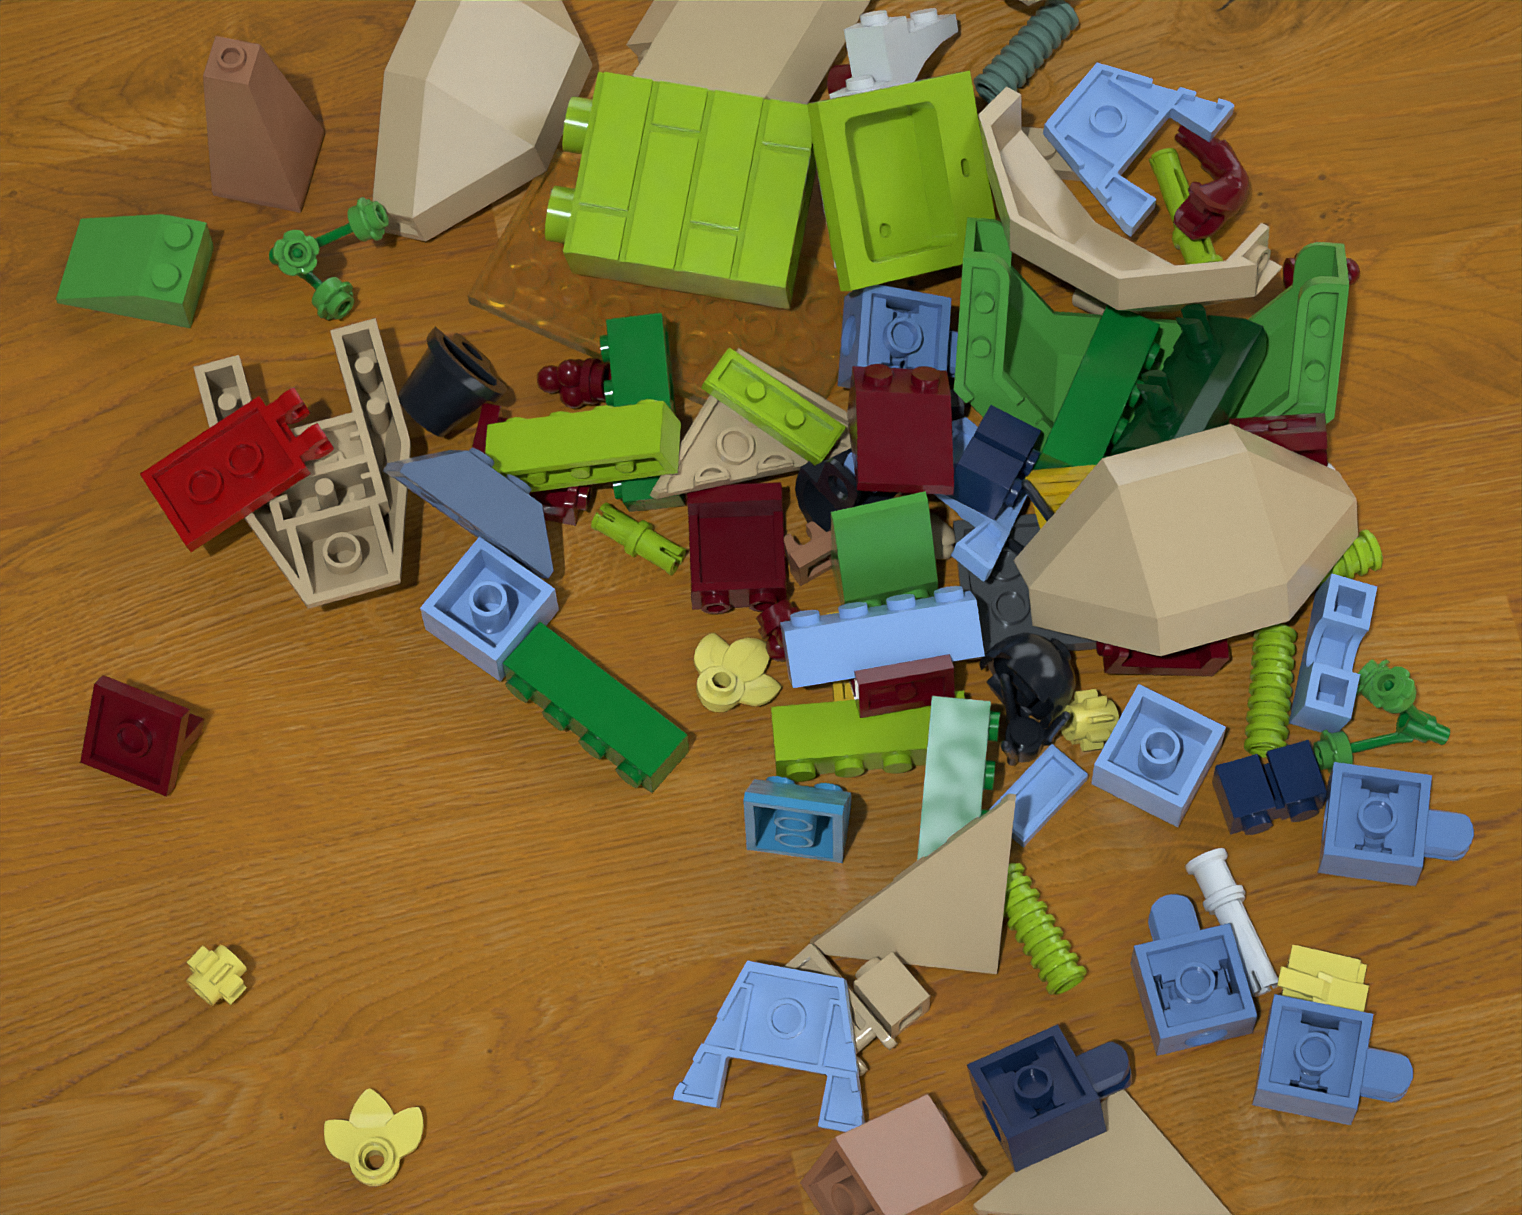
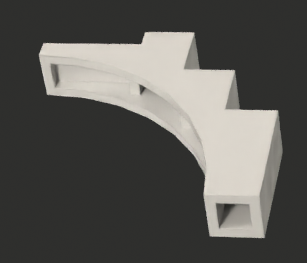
M929 8L910 13V18H906V16L888 17L886 10L860 15V23L844 29L852 78L846 80L845 88L829 94L830 99L915 81L925 61L943 41L958 32L956 14L938 15L936 8Z

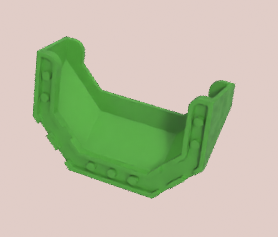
M967 217L954 391L966 404L969 402L982 417H984L990 405H993L1041 430L1033 447L1041 452L1102 315L1054 311L1011 265L1012 251L1009 250L1002 222L995 219ZM1314 242L1304 246L1298 252L1295 259L1292 285L1248 319L1264 326L1266 352L1260 367L1230 419L1325 413L1326 424L1334 419L1349 293V278L1344 244ZM1147 318L1160 324L1153 342L1160 344L1161 347L1150 370L1162 371L1163 363L1174 351L1173 346L1182 330L1176 320ZM1141 368L1137 379L1143 381L1141 375L1149 370ZM1141 393L1134 408L1127 405L1124 407L1121 417L1129 420L1128 423L1133 420L1135 410L1144 401ZM1109 443L1104 455L1108 457L1113 456L1111 451L1115 445Z

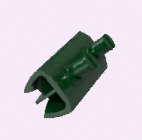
M1189 304L1181 308L1183 318L1176 317V321L1182 333L1173 346L1174 351L1164 361L1162 371H1147L1141 375L1144 384L1136 383L1144 401L1135 410L1133 420L1123 430L1111 451L1112 455L1226 425L1264 359L1266 352L1264 326L1246 318L1207 315L1205 307L1201 304Z

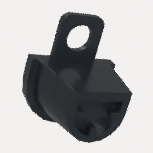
M435 326L427 336V350L399 391L398 399L405 411L418 424L432 434L442 438L486 401L497 402L505 394L507 386L489 372L490 360L458 333H455L450 339Z
M851 448L815 466L810 461L801 466L796 478L795 493L801 512L807 523L815 522L825 532L831 531V512L893 499L903 495L902 492L877 491L873 493L872 491H858L855 477L843 467L848 454L852 452Z

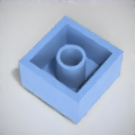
M480 536L420 607L425 630L500 682L505 677L502 663L539 622L546 626L559 611L555 588Z
M1138 684L1094 764L1091 784L1179 827L1222 747L1226 727Z

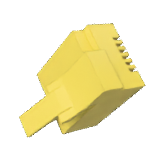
M1292 945L1287 968L1281 966L1277 986L1282 987V996L1364 1012L1369 985L1363 984L1367 965L1361 964L1359 959Z

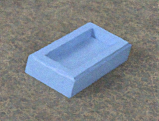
M1051 744L989 810L998 805L1007 794H1016L1012 838L1024 848L1088 780V774Z

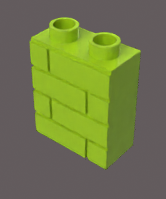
M598 72L593 99L572 96L568 104L563 129V151L582 154L575 189L556 185L552 189L546 214L545 240L564 244L563 254L571 272L575 274L790 309L816 174L808 106L806 104L776 99L768 100L763 97L720 90L713 91L708 90V88L665 81L657 82L653 81V79L610 72Z

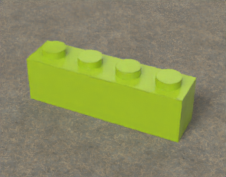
M652 399L641 400L635 405L620 407L602 405L595 407L591 411L576 413L558 411L551 413L547 417L532 419L513 417L506 420V422L487 425L485 454L495 462L492 467L495 471L505 478L508 474L517 477L532 489L531 492L678 473L681 422L664 401Z
M964 690L955 691V698L965 699ZM855 700L771 707L776 776L787 777L794 782H802L815 778L816 774L835 773L838 777L849 778L863 774L864 770L883 769L887 773H903L911 770L912 766L926 765L931 706L864 718L859 717Z

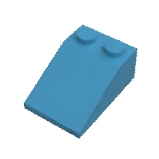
M780 776L768 777L766 781L754 779L745 791L743 800L747 850L843 863L851 813V792H844L841 787L829 783H818L814 787L795 785V782L791 779Z

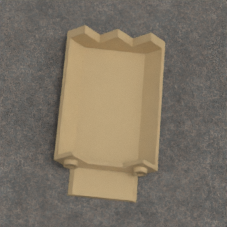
M654 0L626 44L638 56L639 65L632 76L653 79V81L657 82L665 81L708 88V90L727 91L763 97L768 100L776 99L807 105L846 42L844 29L858 22L860 15L863 14L870 0Z

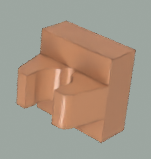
M812 521L806 524V533L811 541L805 545L797 544L790 533L784 536V549L790 565V572L799 586L832 569L831 531L825 532Z

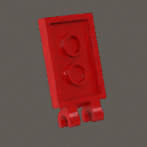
M295 388L285 391L267 406L261 397L257 396L140 473V476L190 552H193L310 475L311 473L304 464L305 462L323 458L334 450V447L318 423L308 427L298 437H295L288 427V424L298 423L311 413Z

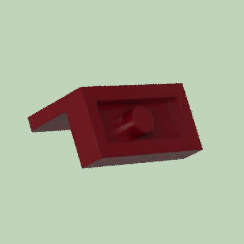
M1325 413L1229 419V424L1328 466Z
M950 654L854 671L855 678L849 679L860 718L931 706L932 696L955 698L954 666Z

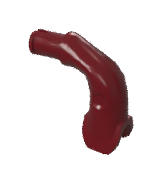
M1181 125L1178 129L1179 133L1175 135L1174 140L1198 158L1201 162V168L1208 172L1214 181L1204 185L1200 182L1191 183L1188 188L1190 195L1177 209L1173 223L1192 240L1204 239L1219 231L1226 220L1233 217L1247 201L1249 196V176L1230 143L1226 140L1220 141L1216 137H1213L1208 142Z

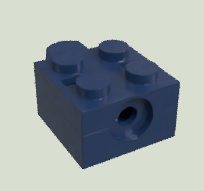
M1058 1024L967 1064L975 1098L1015 1172L1107 1132L1100 1100L1130 1087L1132 1081L1127 1052L1120 1045L1114 1042H1107L1075 1056Z

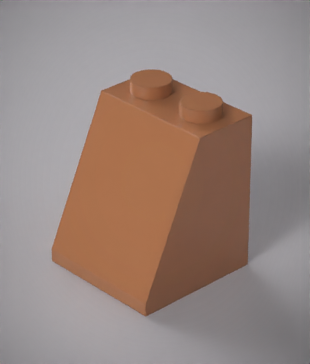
M927 1094L836 1136L804 1176L800 1184L820 1215H939L962 1201L982 1176L976 1168L973 1157L963 1149L950 1129L945 1114L937 1109Z

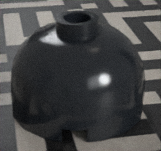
M1023 632L1004 638L984 654L985 656L981 657L979 664L981 671L988 665L993 675L986 682L1003 705L1004 700L1000 676L1003 673H1007L1010 676L1019 717H1029L1031 715L1035 719L1040 720L1038 724L1042 729H1046L1064 712L1066 706L1070 704L1076 687L1075 675L1069 663L1071 654L1059 640L1055 638L1048 640L1038 634Z

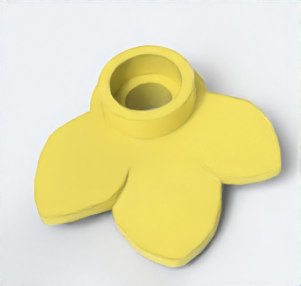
M715 633L708 634L700 641L695 650L693 663L700 674L697 679L696 692L701 703L707 709L714 712H726L738 703L756 707L764 705L775 698L781 690V685L772 677L764 674L770 658L765 648L766 642L757 638H743L729 646ZM715 685H723L726 688H719Z
M369 1088L364 1091L354 1104L349 1121L336 1119L325 1121V1144L333 1157L350 1164L351 1171L359 1182L368 1186H381L395 1177L399 1170L400 1159L409 1155L418 1147L424 1128L422 1112L419 1107H411L394 1115L386 1101ZM373 1155H380L384 1158L382 1167L376 1170L369 1169L366 1166L367 1160Z

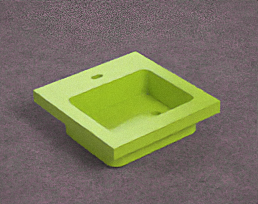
M970 71L956 72L808 103L812 144L840 291L857 290L962 265L967 217L995 219Z

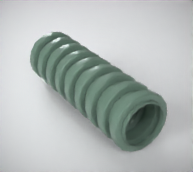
M1046 0L1044 6L1036 11V16H1032L1027 21V26L1021 27L1018 35L1013 36L1009 40V45H1005L1001 49L1000 55L997 54L992 59V63L985 66L983 74H979L974 78V85L978 94L986 102L990 103L1006 86L1017 92V88H1021L1026 83V78H1030L1035 73V68L1041 67L1044 59L1052 55L1053 49L1061 45V40L1066 39L1070 35V30H1074L1079 25V19L1074 9L1064 0Z

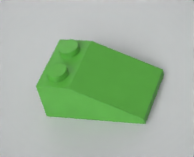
M164 214L80 219L56 297L57 303L191 328L214 250L207 222Z
M926 491L831 512V565L841 605L854 602H866L868 608L887 605V598L902 594L915 595V600L934 597V591L938 589V578Z

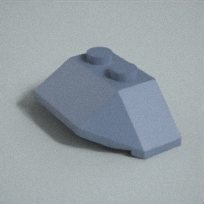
M470 448L469 451L448 450L387 463L383 470L386 474L396 479L477 538L480 536L537 577L549 579L554 570L542 504L529 495L532 489L525 482L509 474L505 478L492 468L495 462L489 456L475 448Z

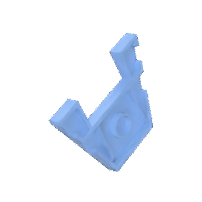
M1097 62L1044 124L1043 135L1120 228L1131 237L1154 210L1156 198L1121 176L1122 173L1169 118H1172L1210 142L1232 116L1234 104L1218 98L1216 103L1195 97L1196 91L1182 87L1177 91L1152 84V78Z
M966 417L952 421L954 469L978 428ZM851 452L848 454L843 467L855 477ZM1019 474L1018 478L1024 480L1026 476ZM1023 488L1012 507L1003 503L994 520L945 494H934L957 512L962 519L975 527V529L956 543L951 556L983 582L988 579L1028 495Z
M747 961L716 1016L718 1018L704 1044L699 1046L692 1060L694 1062L684 1080L678 1084L673 1100L720 1109L729 1059L736 1058L827 1075L818 1127L847 1132L864 1124L865 1117L847 980L840 977Z

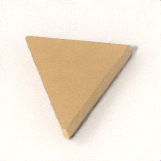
M738 348L736 351L738 354L846 427L824 461L851 448L847 412ZM710 395L679 445L678 473L661 475L650 496L659 499L800 470L801 466L808 461Z
M1007 794L998 805L980 818L977 816L947 838V842L927 857L923 856L894 877L893 882L875 895L868 896L841 916L837 923L822 934H817L811 938L810 943L814 944L823 955L866 960L878 957L882 960L893 952L902 964L997 974L1016 794Z
M1125 1090L1110 1095L1101 1102L1107 1132L1018 1172H1013L973 1204V1210L978 1215H1232Z

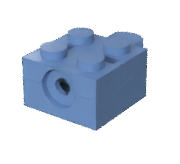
M873 285L853 290L844 297L838 386L850 388L852 366L866 367L871 364H882L890 368L903 369L928 366L937 370L947 371L948 377L955 378L958 331L949 330L952 298L884 285Z
M1334 762L1327 785L1318 873L1416 886L1423 868L1424 857L1459 861L1467 854L1474 836L1473 824L1469 817L1462 813L1429 809L1432 775Z
M1178 894L1165 895L1159 898L1152 905L1148 919L1153 941L1135 945L1130 962L1156 1056L1251 1034L1255 1026L1257 1013L1230 923L1200 930L1194 907L1188 898ZM1228 983H1230L1233 993H1230Z
M1274 994L1267 1019L1252 1105L1351 1125L1358 1108L1359 1096L1390 1103L1400 1101L1406 1095L1413 1079V1068L1409 1059L1402 1054L1368 1047L1374 1014Z

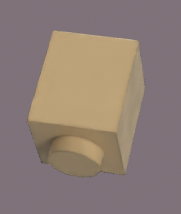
M893 952L882 960L878 957L870 959L856 972L855 977L857 980L854 981V992L893 1038L929 1011L930 995Z

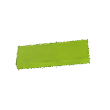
M730 347L701 387V389L808 462L810 461L814 466L824 461L846 429L843 424Z

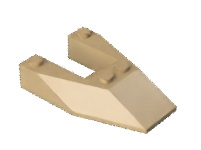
M376 318L330 330L352 412L290 429L294 436L298 437L308 427L318 423L334 447V450L323 458L305 462L304 464L310 471V475L244 517L308 609L401 583L408 488L383 470L387 463L410 458L411 441ZM239 355L193 367L209 428L252 400Z

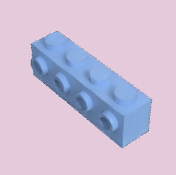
M950 586L935 590L934 597L915 600V595L902 594L887 598V605L868 608L866 602H854L839 606V613L821 616L818 610H805L790 615L791 621L780 622L788 677L793 688L851 679L855 678L854 671L948 654H950L952 662L983 657L985 655L977 600L971 591L963 592L961 586Z

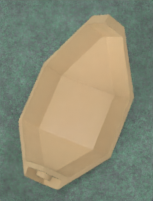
M416 0L384 71L372 202L378 201L387 213L389 224L385 227V233L426 242L547 171L563 134L569 101L572 96L579 97L593 65L562 0Z
M1006 86L979 113V126L987 175L1009 250L1109 306L1123 311L1172 313L1181 311V308L1189 304L1208 306L1255 297L1282 268L1279 264L1269 260L1271 250L1268 248L1269 226L1263 223L1248 236L1226 261L1177 266L1167 262L1099 225L1092 219L1022 131L1020 93Z
M1232 424L1102 458L1013 561L1029 589L1032 626L1152 655L1164 656L1289 621L1358 537L1357 500L1338 471Z

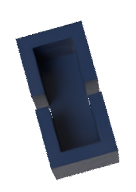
M990 405L954 469L953 495L946 496L994 520L1003 503L1012 507L1022 489L1021 482L1023 481L1018 478L1019 474L1027 477L1037 462L1041 452L1033 447L1041 430Z
M1309 740L1267 751L1266 756L1269 763L1263 764V768L1258 754L1215 766L1212 784L1230 835L1244 831L1245 835L1264 832L1272 827V820L1277 818L1281 820L1290 818L1292 822H1301L1316 816L1319 810L1323 809L1327 790Z

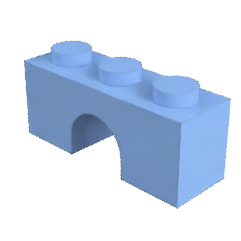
M1331 574L1315 593L1289 724L1320 733L1326 729L1328 732L1334 733L1340 731L1351 720L1360 674L1352 672L1359 644L1363 636L1369 631L1377 586Z

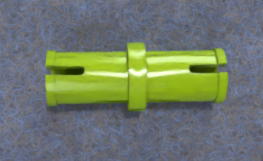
M607 502L599 508L603 515L601 516L596 512L591 523L592 529L598 530L623 545L625 553L632 557L640 555L665 570L669 575H673L677 571L678 567L674 564L677 562L681 565L686 555L685 548L679 547L652 531V525L645 520L637 522Z

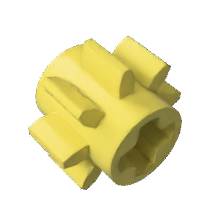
M1096 689L1075 691L1074 699H1071L1070 704L1064 710L1069 712L1071 717L1061 729V732L1066 740L1071 741L1072 745L1080 744L1082 751L1103 749L1104 741L1108 740L1119 720L1117 707L1112 700L1107 699V696H1098Z
M221 944L214 952L202 946L186 962L190 966L189 969L193 972L186 982L203 1000L212 1006L219 999H224L231 1005L247 988L243 984L244 981L240 978L247 971L246 966L229 949Z

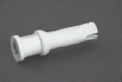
M1217 848L1195 857L1185 865V869L1189 875L1195 876L1205 898L1202 904L1205 911L1209 912L1210 915H1216L1220 925L1230 923L1245 976L1251 989L1250 992L1253 997L1270 992V986L1273 988L1279 987L1277 986L1279 978L1242 903L1245 900L1244 895L1246 892L1242 885H1236L1225 862L1228 854L1224 848Z

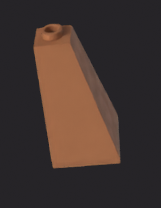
M215 36L203 74L213 196L301 213L325 135L324 129L260 44Z

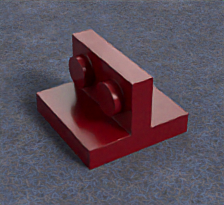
M102 675L94 683L80 763L167 797L175 788L181 756L202 734L204 718L191 714L190 709Z

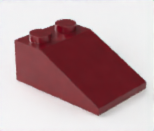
M871 364L866 367L852 366L847 420L857 490L902 493L926 491V494L953 495L952 412L947 371L937 370L928 366H919L914 369L890 368L882 364Z

